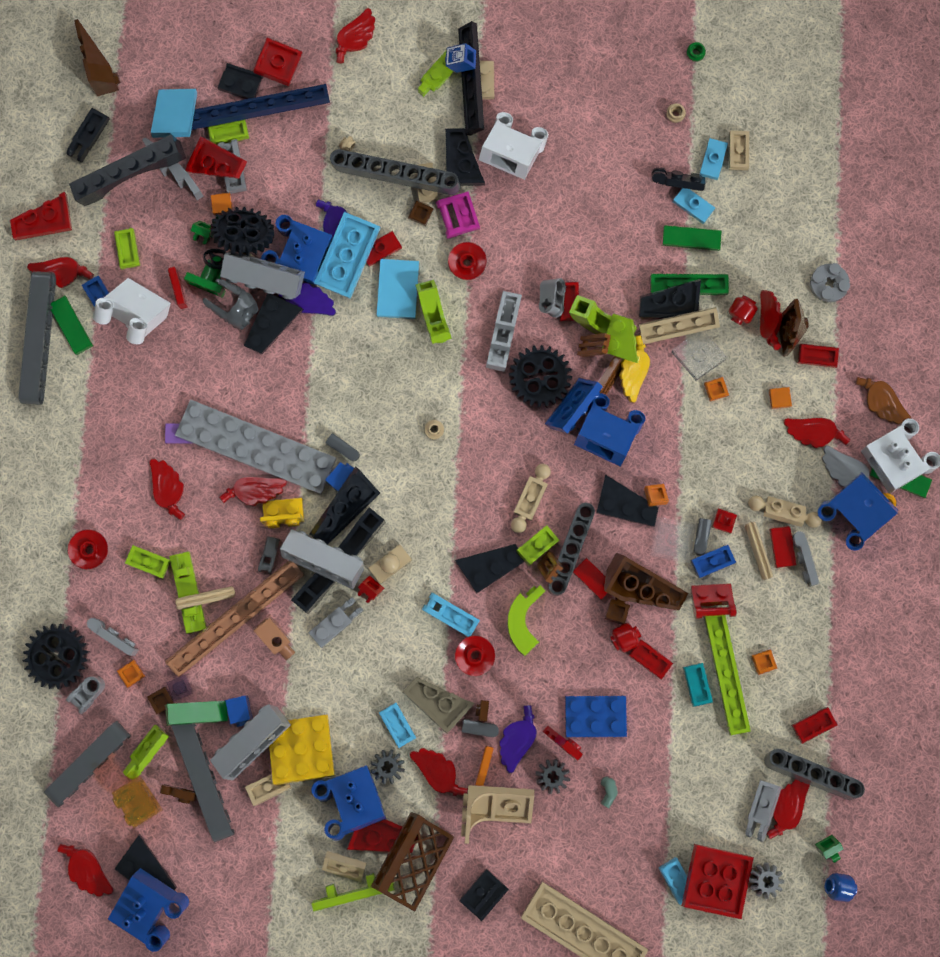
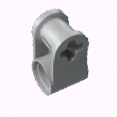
M562 278L543 280L540 284L539 309L543 313H549L554 318L561 316L564 311L566 286Z
M98 676L87 677L67 697L66 701L68 703L71 702L79 709L78 712L83 714L103 692L105 681ZM93 680L96 681L98 685L95 691H93L90 687V684Z

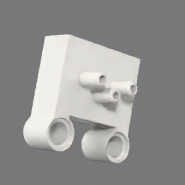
M498 113L494 127L482 146L479 160L525 180L538 154L544 151L549 134L546 129L536 127L532 130L531 136L511 129L513 117L509 113Z
M127 278L104 298L96 300L93 320L104 325L111 321V317L116 318L126 324L128 328L126 334L127 341L137 345L143 343L145 336L166 319L171 303Z
M906 419L896 429L861 450L888 493H892L924 473H932L940 466V455L938 453L929 452L920 459L908 441L919 431V424L914 419ZM904 426L908 427L911 433L906 432ZM926 459L930 460L933 466H929Z

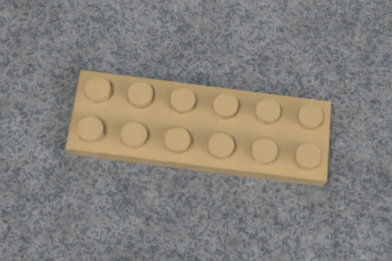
M543 881L521 915V919L580 957H645L648 952L646 947Z

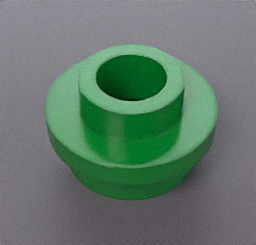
M699 42L692 43L687 48L688 58L695 62L701 61L706 54L705 47ZM697 50L699 51V54L696 55L693 53V51Z

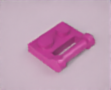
M469 191L436 202L437 209H440L444 221L447 239L480 229ZM449 205L453 206L459 225L457 228H453L447 209Z

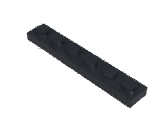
M473 21L458 28L459 45L466 43L476 50L475 69L461 72L465 134L469 136L484 130L477 23Z

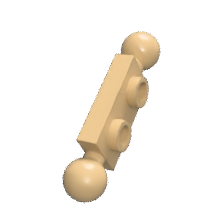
M539 464L536 467V478L529 477L513 512L519 516L511 522V529L515 533H522L526 529L525 520L529 519L532 521L548 485L543 480L547 479L551 473L550 467L546 464Z
M755 495L748 501V506L751 510L760 511L763 509L764 517L802 527L805 521L809 527L815 528L822 522L817 512L806 514L805 506L768 496L766 502H764L762 497Z

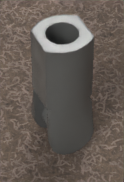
M333 433L325 442L351 461H357L360 457L356 449Z
M699 518L694 544V552L697 555H703L707 549L712 520Z
M266 537L258 567L259 572L263 570L267 571L268 574L272 573L280 539ZM265 557L271 558L270 564L264 563Z
M464 719L462 732L496 737L499 733V728L495 724Z

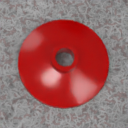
M463 242L456 245L448 257V265L451 272L463 280H472L479 277L484 272L487 264L484 250L472 242ZM469 260L471 261V264L469 266L464 265V261Z
M82 530L76 533L68 544V556L71 562L81 569L89 570L100 566L108 554V544L105 537L95 530ZM91 546L93 552L88 554L86 549Z
M469 636L458 644L455 651V660L459 669L465 674L480 676L492 668L495 662V650L486 638ZM474 651L479 654L476 659L471 657V653Z

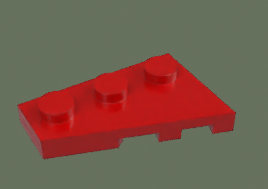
M200 136L185 171L194 174L239 179L248 161Z
M66 192L59 194V197L51 201H45L43 205L34 210L30 209L11 219L13 239L16 241L71 231L72 224Z
M385 819L356 830L352 835L347 850L389 852L403 826ZM413 844L409 849L410 853L413 852L415 844Z

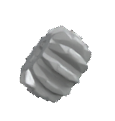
M767 862L764 863L763 868L760 864H757L758 872L751 870V874L755 875V878H749V882L754 883L750 889L752 891L757 890L756 895L758 897L763 894L764 898L768 899L771 894L775 898L777 896L775 890L780 892L783 890L778 886L779 884H784V880L779 878L783 873L776 871L777 866L775 865L770 867ZM764 877L770 880L769 884L762 881Z

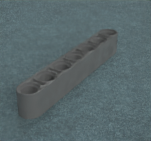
M341 149L334 150L330 155L332 165L337 171L447 195H455L460 190V182L456 174L452 172ZM344 158L342 163H336L338 159ZM357 162H362L360 167L355 168ZM375 166H381L378 171H373ZM393 170H399L398 174L391 175ZM413 173L418 174L414 179L409 178ZM436 177L434 182H428L429 178ZM449 181H455L453 186H446Z
M33 271L31 274L19 386V401L21 404L42 405L44 402L53 317L51 311L53 306H51V303L54 302L56 288L54 272Z
M196 724L171 725L212 840L218 842L235 835L234 829H231L230 826L231 820L227 809L224 810L222 804L224 801L220 790L216 788L215 784L217 782L214 773L210 771L208 766L210 762L206 751L203 752V743L199 732L197 733L195 730Z

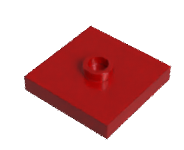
M266 38L253 73L289 87L303 52Z

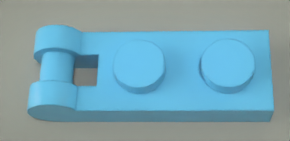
M431 592L430 600L427 605L424 604L422 610L467 637L471 636L480 620ZM437 603L442 605L439 612L434 610Z

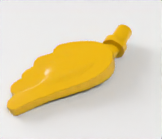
M636 335L637 356H639V362L635 363L623 359L621 362L622 370L619 375L622 380L623 395L628 396V400L631 403L637 401L641 385L650 366V358L644 351L646 345L645 343L643 344L641 335Z

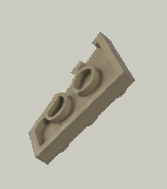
M418 677L402 692L446 734L475 704Z

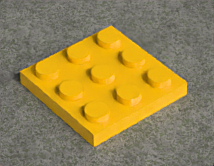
M328 715L288 720L291 726L269 746L273 785L335 776Z

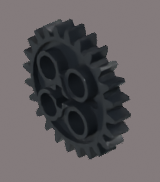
M236 207L234 211L228 208V212L222 210L221 215L216 214V219H212L210 232L213 243H218V248L224 247V252L231 250L232 255L238 252L239 256L242 253H246L249 256L250 252L257 255V250L264 252V247L269 248V244L273 243L274 225L271 224V219H267V215L261 216V211L254 213V208L247 211L246 207H243L242 210Z
M533 345L531 352L528 348H525V355L519 352L520 360L514 358L513 362L516 366L511 365L510 369L514 372L509 373V377L514 379L509 381V385H515L512 392H519L516 398L523 397V404L530 401V407H532L534 403H537V407L540 409L541 403H544L545 407L548 408L549 402L556 405V398L562 401L563 397L561 394L567 395L568 391L565 388L571 387V384L567 381L572 380L573 377L567 374L572 371V368H566L569 361H562L565 356L564 354L559 357L557 356L558 349L552 353L551 346L544 350L543 345H541L540 350H537L536 346ZM549 361L553 364V368L545 369L543 363ZM530 365L534 368V371L526 373L523 368ZM553 372L558 373L557 375H549ZM538 373L544 376L543 380L537 377ZM524 378H534L530 379L529 381L523 380ZM554 380L557 382V387L550 388L547 382ZM535 384L538 386V391L531 392L528 390V386Z
M51 624L50 629L48 626H43V632L36 630L37 637L30 636V639L33 641L32 644L25 643L29 651H23V654L28 655V658L22 661L29 664L24 670H31L28 677L36 676L34 683L42 681L41 687H46L48 684L49 689H54L55 684L57 689H62L63 684L65 687H70V681L77 683L76 676L83 677L81 669H88L84 662L90 661V659L85 658V655L89 654L90 651L84 650L89 644L81 642L85 637L82 635L77 637L79 630L72 631V626L65 628L64 624H59L58 629L56 624ZM54 637H57L59 644L54 648L51 641ZM43 645H46V647H47L51 652H53V653H58L57 656H58L60 659H62L63 661H65V662H67L68 664H70L71 667L68 668V667H67L62 661H60V660H54V659H55V656H54L53 654H51L50 652L46 651V650L43 648ZM70 649H73L75 653L72 660L67 658V652ZM42 653L46 655V660L43 664L39 662V656ZM57 665H59L62 669V672L59 676H56L54 673V669Z

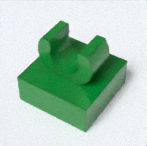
M200 220L193 223L191 231L195 233L193 240L197 241L201 235L204 238L203 244H207L211 237V225Z
M833 835L815 844L818 852L825 859L831 858L833 863L841 859L838 852L844 849L842 844Z

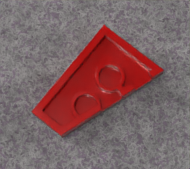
M549 726L545 728L543 732L577 761L582 757L583 754L580 752L582 747L570 738L566 740Z

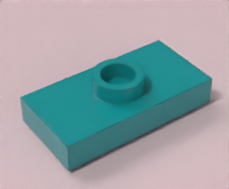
M699 663L683 667L692 707L713 703L704 664Z

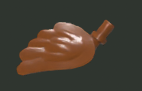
M856 378L855 385L864 386L865 389H868L866 399L869 410L876 412L880 419H885L895 424H901L906 419H911V416L902 406L896 393L888 383L884 381L874 382L871 378Z

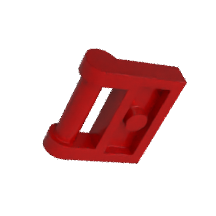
M731 583L691 586L695 619H700L702 616L719 615L736 617L737 611ZM727 605V607L701 608V606Z

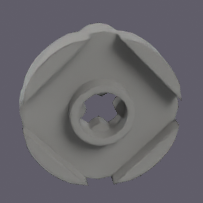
M824 264L818 267L812 274L810 289L819 300L832 303L839 301L846 295L850 288V280L846 271L839 264ZM828 278L834 281L833 288L825 285Z

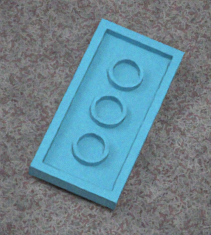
M344 212L314 284L351 299L381 227Z

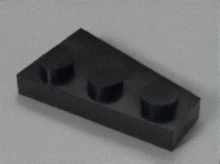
M465 128L445 129L446 171L456 174L460 186L485 185L467 134H465ZM449 181L447 186H453L455 181Z
M694 280L640 296L639 317L669 318L699 311L701 280Z
M267 293L244 346L263 354L304 309Z
M605 475L596 513L655 527L659 507L648 506L646 499Z
M516 544L455 560L476 593H479L525 561L516 552L519 549Z
M139 834L115 867V870L130 880L141 868L175 891L177 886L157 860L141 834Z

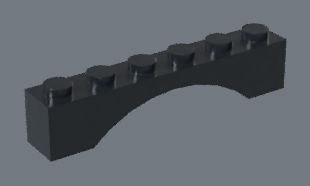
M171 134L69 183L75 201L83 206H87L103 199L114 187L134 176L151 170L170 167L187 159L181 142Z
M369 507L338 548L350 556H358L386 523L385 520ZM315 573L301 587L291 601L305 613L310 614L336 582Z

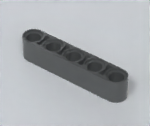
M590 503L580 504L573 517L558 557L560 564L566 563L570 569L568 573H562L557 570L558 576L556 578L554 576L551 577L553 582L558 581L562 584V590L555 592L552 589V583H548V591L553 596H560L567 589L595 514V509ZM580 509H589L590 516L586 518L581 516ZM580 526L583 529V535L576 536L573 533V528ZM567 545H574L576 553L573 555L568 554L566 551Z
M115 721L44 791V794L57 808L64 804L63 801L67 797L70 798L79 789L78 786L82 782L85 783L94 774L93 771L97 767L100 768L109 759L108 756L111 753L114 754L123 745L122 742L126 738L129 739L131 735L118 721Z
M774 749L764 757V763L767 768L846 800L860 798L865 792L861 781L782 749ZM773 754L778 756L779 764L773 762ZM792 762L798 765V772L792 769ZM811 770L816 771L817 779L812 778ZM831 777L836 780V787L830 784ZM850 785L854 786L856 790L855 795L851 794L849 790Z

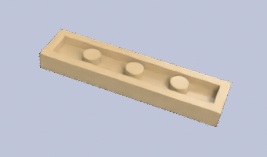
M716 307L639 324L643 344L720 327Z

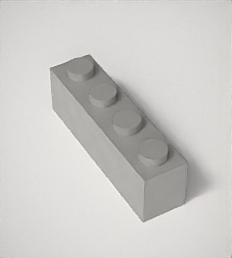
M230 250L224 254L220 277L226 278V281L231 283L240 282L248 288L257 287L263 289L266 293H278L283 298L293 299L300 295L305 272L245 254L239 256L238 252L232 255Z
M291 529L280 548L283 558L350 589H354L364 571L363 561L358 556H350L338 547L332 548L320 539H312L303 531L297 532Z
M270 704L262 707L258 712L259 714L247 721L239 733L234 734L224 747L215 752V756L210 761L223 779L233 781L291 726L278 707Z

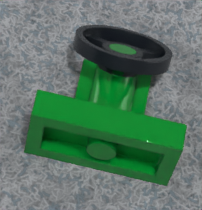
M209 249L203 255V261L206 265L201 276L199 277L187 272L184 280L189 285L223 298L226 291L216 280L221 279L220 275L224 258L213 253H222L224 255L227 252L221 249ZM208 254H209L211 260H209V259L206 260V256H207Z

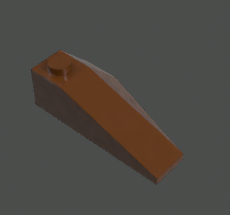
M78 19L74 20L77 36L81 44L80 50L84 57L82 60L86 76L95 94L101 96L119 91L118 84L121 81L118 72L114 73L110 64Z
M794 299L782 313L779 335L783 357L788 356L809 327L808 319L804 316V311L798 299Z
M619 553L614 555L606 570L604 591L621 601L679 611L689 594Z

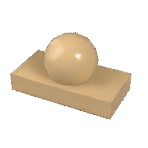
M398 545L370 566L369 570L378 582L382 584L410 563L412 559L403 547Z

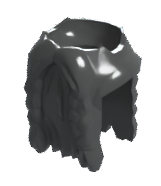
M217 279L216 282L237 296L238 300L229 312H225L206 298H203L204 305L234 328L243 330L250 324V319L258 311L255 299L242 288L228 281Z

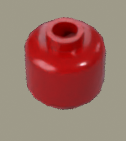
M745 295L736 297L728 310L729 314L733 316L731 320L739 325L742 323L749 324L758 311L757 302Z
M625 623L612 630L610 639L617 651L620 650L626 653L639 646L638 638L642 636L637 626L632 627L629 623Z

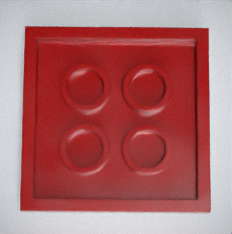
M694 844L681 906L742 919L754 857Z

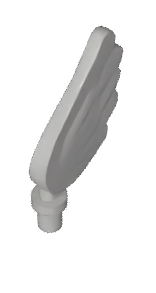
M830 446L824 447L825 455L822 457V460L826 464V469L830 472V477L838 480L840 486L845 487L861 472L869 479V469L865 464L840 453Z

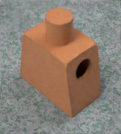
M271 615L254 628V632L274 655L279 652L285 660H288L295 654V651L289 646L291 639ZM279 637L281 642L276 644L272 639Z

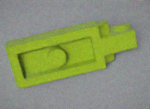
M446 51L420 80L422 84L418 87V93L423 97L430 90L433 92L438 90L454 72L446 67Z
M154 725L131 754V761L123 771L126 777L135 781L148 763L151 762L158 750L164 745L169 736L162 728Z

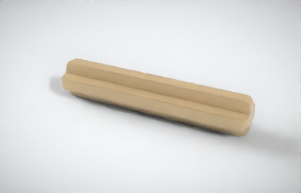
M756 522L747 523L745 528L761 578L763 580L772 578V570Z
M230 586L177 598L175 600L176 608L184 609L233 598L235 590Z

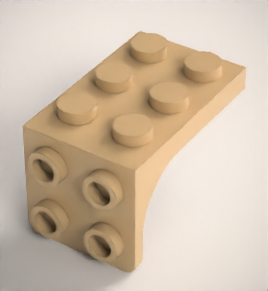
M468 785V794L463 796V806H467V808L463 807L462 823L466 824H462L461 836H465V843L469 844V835L472 827L482 821L531 823L534 789Z

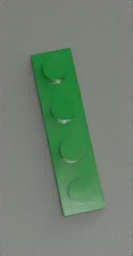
M651 274L650 293L700 279V295H728L729 276L728 274Z

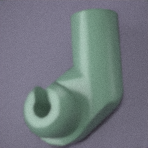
M606 776L601 780V785L605 787L606 791L601 804L610 808L618 794L615 780Z

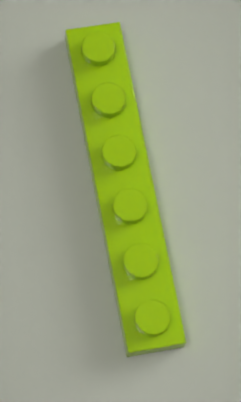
M726 615L704 616L729 735L751 732Z

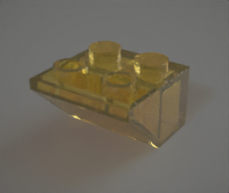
M141 776L111 793L114 797L112 800L118 809L121 808L125 815L123 817L126 823L134 828L143 825L163 811Z

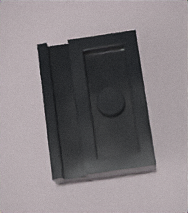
M227 63L217 88L220 91L244 99L255 98L263 76Z
M486 868L459 901L477 916L480 921H483L509 888Z

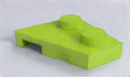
M613 314L607 334L611 335L607 353L638 363L639 356H637L636 351L637 343L636 336L634 335L633 319Z

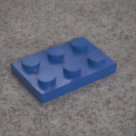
M579 378L546 421L545 425L550 429L568 434L575 428L578 419L587 412L590 403L599 396V391L603 386L596 381Z
M565 696L566 737H627L626 696Z

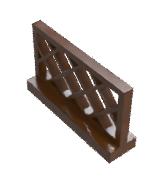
M410 812L371 887L415 912L454 836L427 821L422 816ZM425 824L429 828L430 835L421 838L419 831L422 825ZM440 835L447 837L443 846L437 847L435 837ZM431 839L433 849L424 852L422 841ZM418 843L420 854L411 856L409 849L413 844ZM434 853L436 860L432 865L427 866L425 856ZM421 857L423 868L414 871L412 860ZM408 862L410 872L401 875L399 870L401 864ZM424 872L426 879L423 883L417 885L415 874ZM411 876L413 887L404 890L402 879ZM398 881L400 891L393 894L388 892L391 883ZM415 891L416 898L411 905L407 903L405 893Z

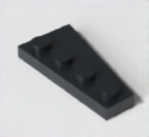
M356 466L310 532L314 539H320L326 545L380 494L377 488Z

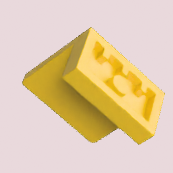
M303 498L268 501L266 504H263V517H260V522L268 526L269 529L280 528V524H287L288 527L300 526V522H304Z

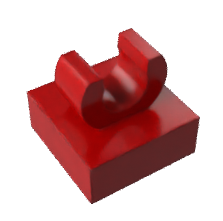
M718 508L712 528L731 534L737 514Z
M368 576L359 585L360 591L358 596L365 593L368 596L366 602L369 603L378 597L385 588L371 576Z

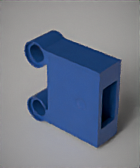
M280 215L276 219V227L281 235L289 236L281 258H279L276 252L268 250L262 254L261 259L267 261L269 258L274 257L276 258V264L304 271L303 281L315 285V279L333 237L331 234L294 221L288 215ZM284 222L290 223L287 229H282L281 226Z
M599 393V396L588 406V415L574 445L621 467L635 435L640 432L646 418L638 410L631 411L626 420L606 412L610 403L609 398L605 394Z
M862 472L834 497L822 502L818 509V516L824 521L834 519L837 510H839L856 528L850 531L846 538L847 547L854 551L860 550L869 537L898 514V509ZM825 506L831 507L833 514H824L822 508ZM852 536H858L860 537L861 542L859 544H853L850 541V538Z
M367 765L327 781H317L312 786V794L320 802H327L332 797V794L334 796L342 822L335 819L330 820L324 828L326 836L334 841H339L346 834L387 819ZM323 786L326 787V794L318 796V789ZM334 825H339V833L334 836L331 835V828Z
M140 868L131 877L108 920L143 942L148 950L157 952L170 938V931L167 927L163 925L155 926L164 910L169 918H178L189 906V898L184 893H177Z

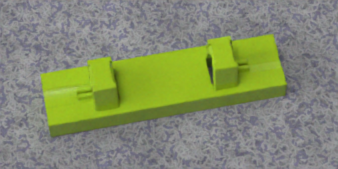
M190 552L169 556L178 598L199 594ZM188 575V577L179 578L180 576ZM202 604L181 609L186 634L202 631L206 628Z
M375 874L366 875L367 887L337 894L335 884L327 885L325 887L327 897L314 900L311 903L313 912L383 894L371 887ZM394 882L391 883L388 892L395 890Z

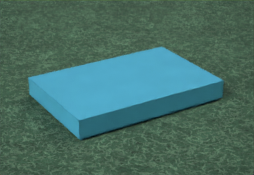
M196 89L158 90L151 128L152 138L167 137L171 134L174 137L191 136L197 99Z
M380 259L377 317L416 319L417 290L415 284H418L419 261Z

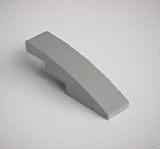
M146 137L142 139L145 146L153 143ZM179 163L170 167L159 168L164 177L172 173L180 188L188 185L196 200L204 197L191 176Z
M506 291L502 293L486 368L505 372L522 297L520 294Z

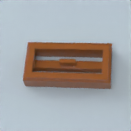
M603 333L581 336L580 340L583 343L579 344L578 348H581V351H578L577 355L587 357L607 354L611 335ZM604 346L601 349L587 350V348Z
M613 357L598 382L603 386L599 391L600 393L607 395L622 370L621 358Z
M549 550L537 564L544 579L550 584L553 582L551 577L554 576L556 578L558 576L556 571H562L563 569L554 553ZM544 563L546 567H548V569L550 570L549 572L546 570L545 566H543Z

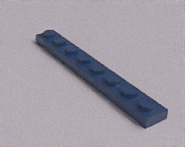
M322 84L195 109L191 130L330 103L327 85Z

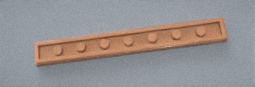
M288 561L169 657L165 663L179 678L302 578L304 573L295 563Z

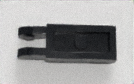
M91 108L73 136V141L66 154L72 157L78 146H82L77 155V161L82 163L110 118Z
M656 167L652 171V181L656 184L698 191L705 189V177H702L700 174L692 173L688 175L677 170L668 172L663 167Z

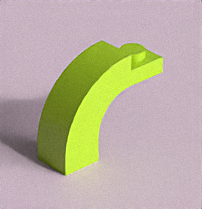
M430 280L415 284L432 344L444 343L452 339L435 281Z
M577 295L569 312L571 317L592 333L607 334L612 316L600 310L595 301Z
M541 585L538 588L533 586L526 593L527 598L520 593L512 603L508 613L507 627L510 639L523 656H526L539 643L529 632L525 616L528 608L546 591Z

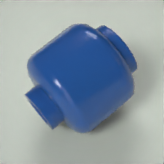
M833 873L826 879L824 885L825 892L834 901L850 902L858 890L853 877L847 874Z

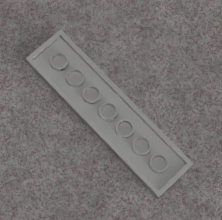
M191 399L175 434L176 437L278 478L285 479L318 494H322L326 485L325 479L330 475L336 461V457Z

